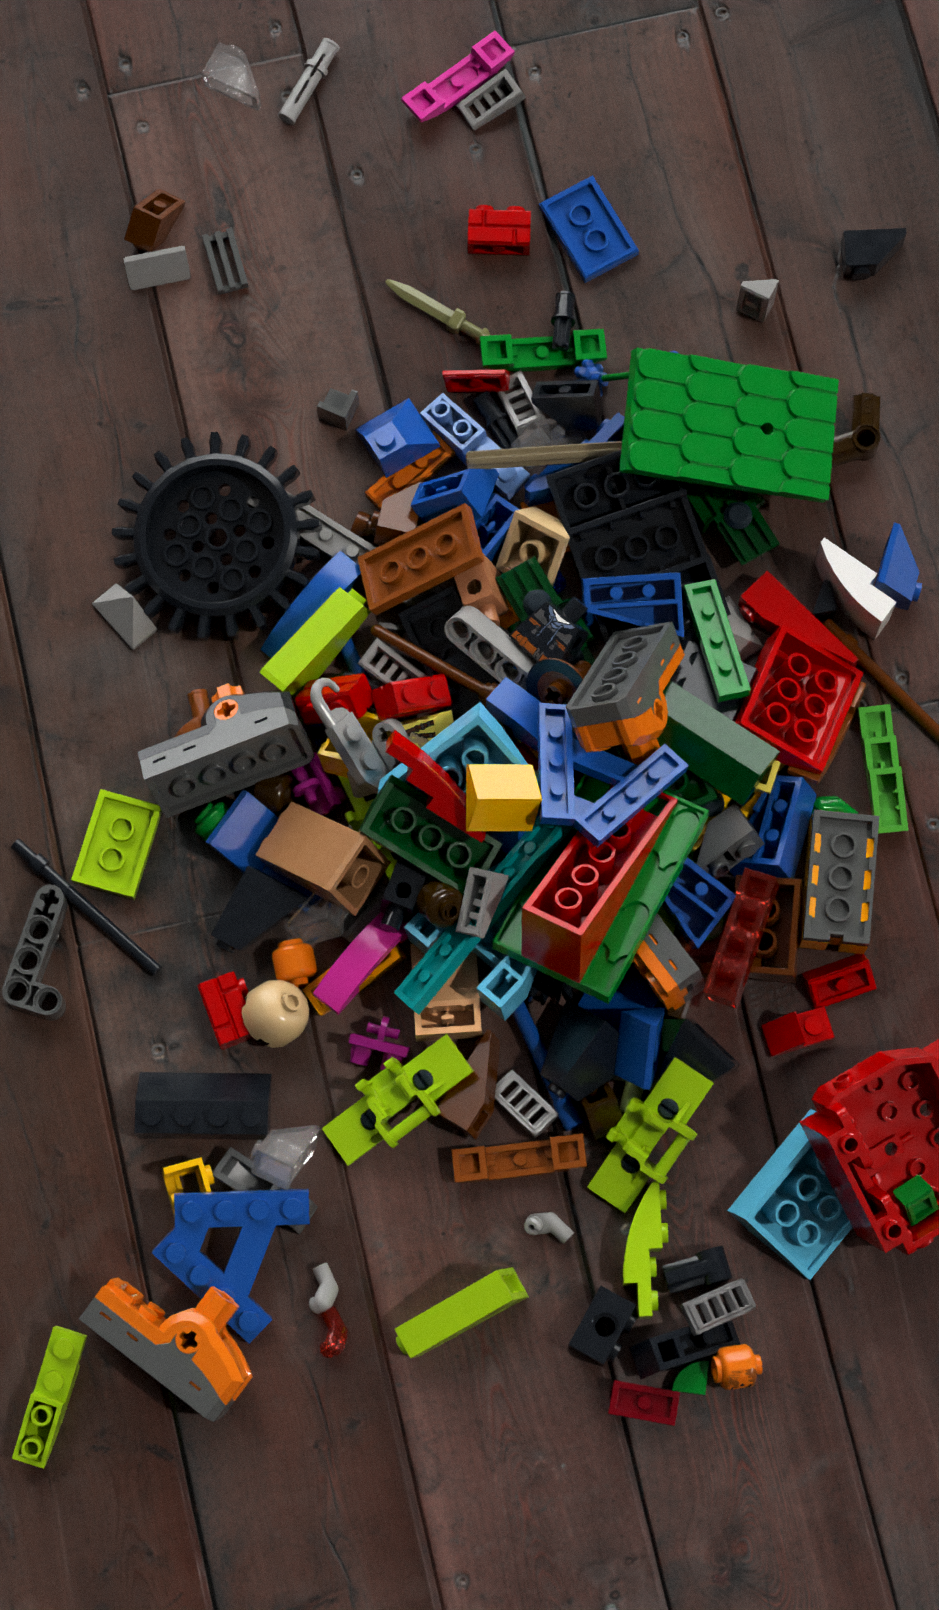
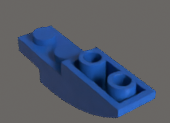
M618 412L611 420L605 419L598 427L596 435L590 441L586 439L581 444L620 441L623 438L625 417ZM582 463L545 465V469L539 475L534 474L524 486V503L531 507L553 501L546 476Z

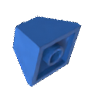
M409 398L355 429L386 478L440 447L439 442Z
M893 523L885 545L875 587L896 601L895 607L908 610L912 601H918L922 583L917 582L919 569L902 527L898 523Z

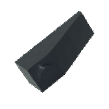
M731 1320L696 1336H693L689 1326L649 1338L629 1349L639 1377L642 1380L715 1355L721 1347L740 1345L741 1343Z

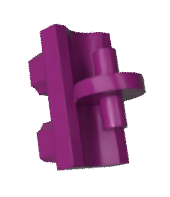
M314 752V757L309 764L291 770L298 783L292 789L295 797L304 796L311 811L325 816L346 800L342 787L332 785L329 776L332 774L324 772L317 752Z
M383 1016L380 1025L370 1022L367 1025L366 1032L378 1034L377 1039L351 1033L349 1043L352 1044L350 1062L368 1066L372 1049L384 1052L380 1070H384L386 1067L383 1063L391 1057H394L402 1064L404 1057L409 1056L411 1047L385 1041L386 1037L398 1040L400 1030L390 1028V1018Z

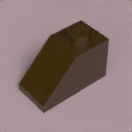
M608 1082L578 1102L595 1140L605 1137L610 1129L616 1127L622 1118L617 1098Z

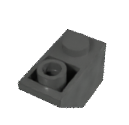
M735 803L708 822L697 865L715 879L726 875L732 867L745 858L751 857L757 849L765 844L748 818Z

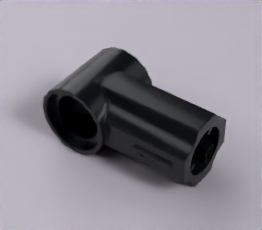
M713 1247L694 1254V1257L663 1265L661 1268L669 1294L685 1291L703 1284L704 1287L732 1279L724 1247Z

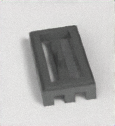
M232 227L227 228L226 232L216 231L211 236L208 234L202 235L218 295L248 288L247 278ZM224 240H229L240 282L235 283L223 243ZM217 242L229 285H222L211 246L213 243Z

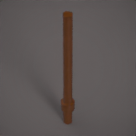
M830 618L827 619L823 625L858 658L857 663L939 743V725L858 646L859 642L851 634L847 635Z

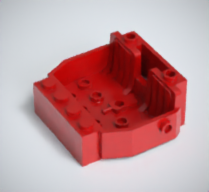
M939 1039L923 1049L915 1047L878 1051L819 1086L811 1098L817 1112L799 1122L856 1235L884 1253L896 1248L908 1256L917 1251V1249L930 1245L934 1240L933 1238L939 1235V1209L911 1226L893 1194L896 1188L916 1175H920L932 1187L939 1207V1141H934L935 1134L939 1132ZM926 1103L927 1110L921 1114L920 1107ZM892 1143V1150L886 1153V1145ZM860 1187L863 1189L875 1215H873Z

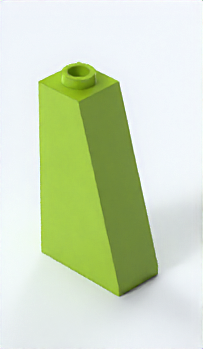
M339 587L266 663L259 673L281 691L290 692L292 698L295 699L310 680L320 678L371 613L363 605L367 600L354 589L347 593Z
M513 1267L496 1270L395 1328L398 1335L396 1337L397 1345L403 1354H408L410 1359L419 1357L529 1296Z

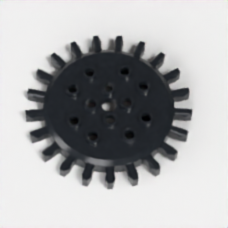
M211 432L209 439L210 454L196 456L195 446L185 437L181 439V449L185 455V461L173 467L169 458L162 452L157 451L154 454L157 465L164 471V474L155 483L151 482L144 474L138 472L133 474L132 478L136 484L146 490L147 493L141 504L130 499H119L118 505L126 513L137 515L133 528L122 526L112 528V535L121 541L134 540L135 552L120 555L114 558V562L119 569H127L135 565L140 567L142 575L130 581L124 587L132 596L137 595L150 586L157 593L144 609V613L151 619L155 617L167 603L176 609L169 622L168 629L171 632L178 634L183 628L186 617L190 615L199 618L197 627L198 638L201 641H208L211 634V621L225 619L227 635L231 640H238L239 628L236 620L237 617L250 613L253 623L263 631L267 629V622L260 611V607L269 600H273L280 610L286 612L290 608V603L286 597L279 593L285 583L290 581L300 588H305L309 583L303 574L293 571L297 558L318 561L321 554L313 547L300 546V534L322 530V523L319 519L313 518L299 521L296 510L311 504L316 499L311 490L302 491L296 496L289 497L285 488L294 482L301 473L295 465H292L275 478L269 472L270 467L278 456L277 450L272 446H269L264 451L259 462L255 463L247 459L251 449V440L247 435H241L234 455L222 454L223 442L218 432ZM224 486L231 488L227 496L220 495V490ZM249 499H258V506L250 508L248 506ZM181 503H189V508L186 512L179 511ZM210 515H217V521L214 524H208L207 518ZM245 527L246 532L243 536L238 537L235 535L237 528ZM221 530L226 532L227 540L222 546L215 547L211 545L210 537L215 531ZM175 531V538L167 541L165 538L167 532ZM267 539L274 540V546L270 549H265L263 546ZM196 544H204V549L202 552H194V546ZM227 555L232 556L231 564H222L223 557ZM253 568H260L261 574L258 577L253 578L250 576ZM183 572H190V579L186 582L181 581V574ZM212 584L219 585V590L215 594L209 593V587Z

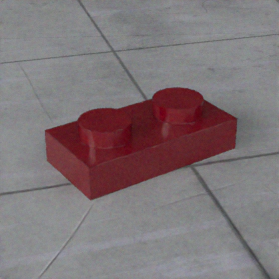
M614 1380L608 1414L675 1426L680 1392Z

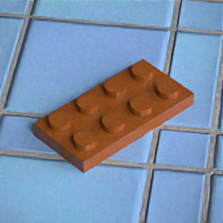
M466 503L357 557L369 611L375 615L484 562L472 508Z

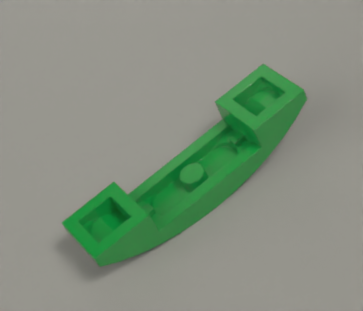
M604 329L573 330L572 335H570L569 349L564 352L560 350L555 351L552 348L553 336L511 339V334L480 336L479 338L482 368L546 371L582 366L581 363L585 359L593 360V363L607 360Z

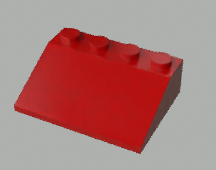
M782 624L765 641L755 664L758 672L751 685L750 696L745 698L735 722L779 750L780 753L775 759L776 761L820 775L825 768L864 672Z

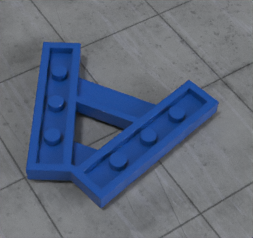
M539 703L537 707L539 790L542 797L539 807L540 824L574 826L598 848L687 771L689 765L666 744L661 746L640 765L605 751L586 752L580 746L579 741L572 738V723L565 708L567 704ZM574 770L614 787L595 803L575 796Z
M309 1189L174 1193L175 1227L152 1250V1254L200 1299L204 1297L211 1286H215L232 1297L240 1307L227 1324L250 1344L272 1321V1316L249 1296V1293L276 1225L310 1224ZM241 1227L223 1272L200 1250L208 1228Z

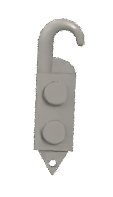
M329 678L316 680L311 687L310 700L326 727L324 731L358 786L363 784L378 794L379 781L384 777L383 769L386 767L353 712H349L346 708L342 707L330 710L321 693L323 687H330L336 693L340 691L336 682Z

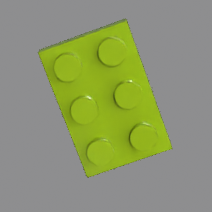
M100 789L71 881L75 884L135 900L163 812L160 806Z

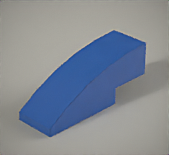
M505 677L486 698V709L494 718L513 729V736L538 752L537 707L541 702ZM572 731V738L578 740L576 734Z

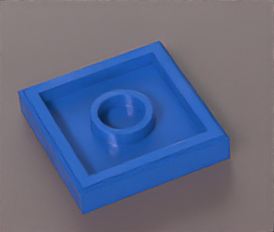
M242 790L205 843L243 874L248 866H253L262 871L265 864L255 854L258 852L261 842L268 837L278 822L279 817L248 791Z

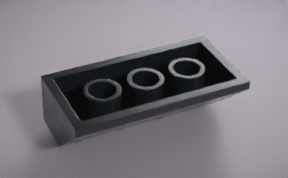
M140 1072L135 1100L134 1133L138 1138L270 1140L272 1074Z

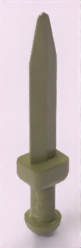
M390 279L385 281L386 285L400 298L446 324L447 331L453 334H458L461 331L477 340L476 344L480 345V336L490 335L486 327L481 329L467 321L465 312L459 308L453 311L409 285Z

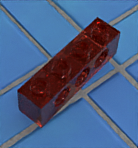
M745 867L703 990L707 1000L738 1009L779 888L777 877Z

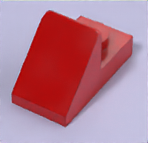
M825 1006L799 1014L796 1011L761 1026L771 1057L835 1038Z

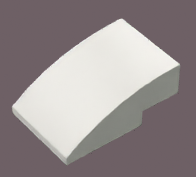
M824 537L814 561L822 581H830L835 603L857 627L875 640L889 621L896 601L873 586L877 576L876 572Z

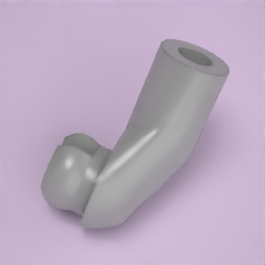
M553 1212L533 1213L526 1218L524 1223V1229L529 1235L552 1233L562 1244L575 1233Z
M323 1263L312 1269L319 1287L315 1297L310 1298L309 1307L316 1314L327 1312L331 1309L339 1291L328 1263Z

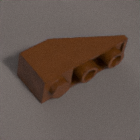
M489 1029L476 1040L473 1045L472 1054L467 1061L474 1072L442 1095L437 1104L441 1112L438 1116L445 1123L475 1140L494 1112L500 1040Z

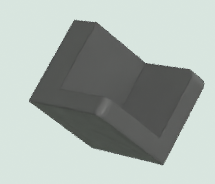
M330 388L324 402L319 401L317 405L318 419L347 431L359 406L358 391L352 389L350 394L347 395Z

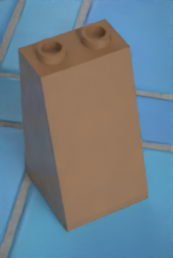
M292 801L287 809L280 814L278 822L268 837L261 842L260 848L255 854L273 871L353 916H356L391 863L365 835Z

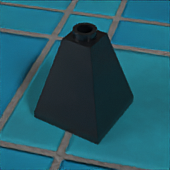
M686 1019L669 1048L649 1091L651 1092L674 1057L712 1082L734 1071L741 1064L694 1019Z

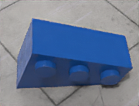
M680 572L581 578L582 600L588 607L586 612L639 626L672 621L677 636L684 637Z
M777 775L771 793L761 794L752 809L754 814L749 821L765 844L757 849L751 857L745 858L730 869L734 877L736 875L794 879L817 795L803 777Z
M687 857L662 907L691 949H698L737 898V895Z

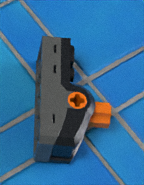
M227 683L217 687L216 694L211 697L212 704L205 710L201 719L200 728L137 752L144 781L166 818L311 762L314 752L307 727L302 717H298L290 692L263 691L245 694L241 686H231Z

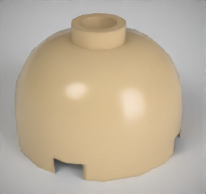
M269 980L248 992L246 1004L242 1007L241 1014L244 1025L250 1035L257 1041L262 1039L264 1042L269 1043L266 1046L272 1048L284 1047L301 1035L308 1024L309 1006L306 997L294 984L283 980Z

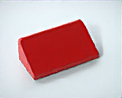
M449 370L442 373L447 392L509 391V370Z
M855 954L802 973L815 1009L877 989L869 959L864 954Z

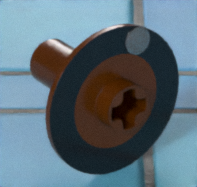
M557 658L540 660L533 665L527 675V692L541 703L568 704L592 665L584 660L578 661L574 665Z

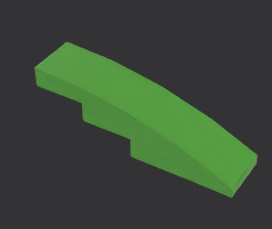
M886 704L858 707L859 732L871 812L874 816H880L878 834L909 831L902 768L899 766L896 735L893 733L891 706Z

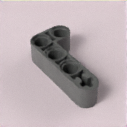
M48 884L42 886L37 891L2 987L3 998L11 1008L49 1021L59 1019L66 1011V1002L61 993L56 988L41 983L68 908V902L64 893L55 885ZM53 896H55L58 904H51L48 911L45 901L52 900ZM47 913L50 915L51 919H53L52 921L46 917ZM38 926H47L49 931L45 938L40 940L33 938V931ZM26 957H37L36 967L31 970L22 969V962ZM16 987H25L27 989L26 996L22 1000L13 1001L11 999L12 991ZM50 996L56 997L58 1003L53 1010L45 1011L42 1009V1002L45 998Z

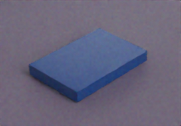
M593 175L539 203L540 211L584 283L639 255L637 246Z

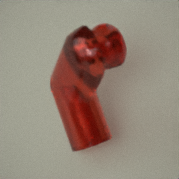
M333 1306L321 1313L329 1329L325 1342L320 1344V1352L326 1358H332L334 1355L338 1356L344 1350L349 1334L339 1312Z

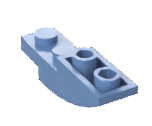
M444 393L439 395L420 412L421 417L431 429L455 451V455L465 465L466 453L468 451L501 449L487 436L484 428ZM523 467L494 468L499 473L494 488L509 500L525 486L531 477L530 473Z

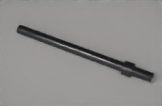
M17 839L12 844L11 849L28 863L27 868L36 876L41 875L51 885L59 887L74 906L152 976H155L160 971L162 966L49 865L50 861L41 853L36 854L21 839Z

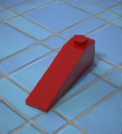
M768 570L740 596L738 603L739 611L750 623L755 621L761 628L771 633H774L784 624L856 667L858 658Z

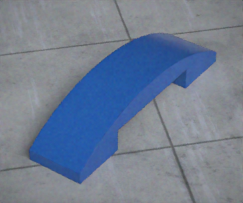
M339 551L293 601L290 608L273 628L260 650L272 658L339 587L348 593L362 576L359 565Z

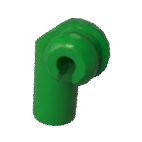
M838 796L816 797L812 813L814 809L859 813Z

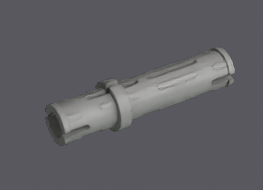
M323 38L312 59L306 61L304 64L306 69L278 113V117L290 125L296 123V119L310 99L319 81L328 74L327 68L336 52L340 49L336 42L329 38ZM322 59V62H321L320 65L318 66L316 72H315L314 75L311 77V75L313 74V72H314L315 68L317 67L318 63H319L320 60ZM307 86L304 92L302 93L301 97L299 98L298 102L295 103L303 88Z

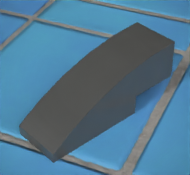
M232 1147L228 1149L213 1171L214 1177L234 1191L293 1189L283 1180ZM310 1199L309 1220L318 1208ZM307 1224L286 1226L300 1235Z

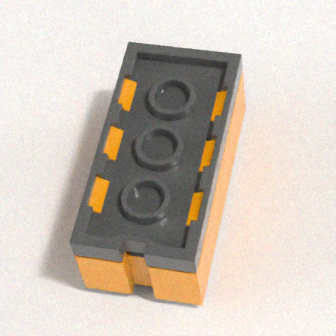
M814 809L809 821L799 948L825 950L827 945L831 944L838 945V952L865 953L870 944L880 816Z

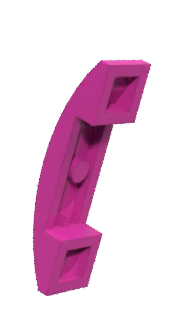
M493 31L472 46L471 53L429 84L424 81L403 96L401 101L420 122L432 119L457 105L485 84L514 56L515 51L496 31Z
M379 913L332 965L313 992V996L339 1015L359 993V986L399 942L402 944L408 938L404 926L407 924L406 922H402L398 933H392L380 927L384 913Z

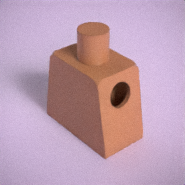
M483 553L484 562L454 577L463 605L477 608L497 626H500L499 617L507 614L509 611L507 598L496 581V577L502 574Z

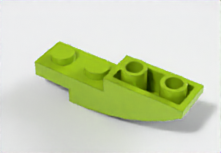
M652 1181L635 1212L624 1252L623 1286H636L638 1319H651L653 1316L652 1311H658V1291L651 1290V1277H657L656 1257H650L649 1252H661L663 1248L662 1243H668L667 1223H661V1210H666L667 1207L666 1190H660L659 1182Z
M56 1325L53 1327L37 1383L29 1399L12 1459L45 1468L80 1368L79 1362L88 1335Z

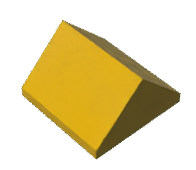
M466 764V831H532L542 801L533 765Z

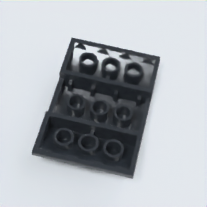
M621 450L546 476L558 519L570 537L567 546L580 583L581 578L680 572L684 631L694 628L683 593L684 585L715 579L727 616L731 615L711 557L706 551L687 498L688 493L684 482L619 472ZM593 614L604 645H606L613 632L643 627Z

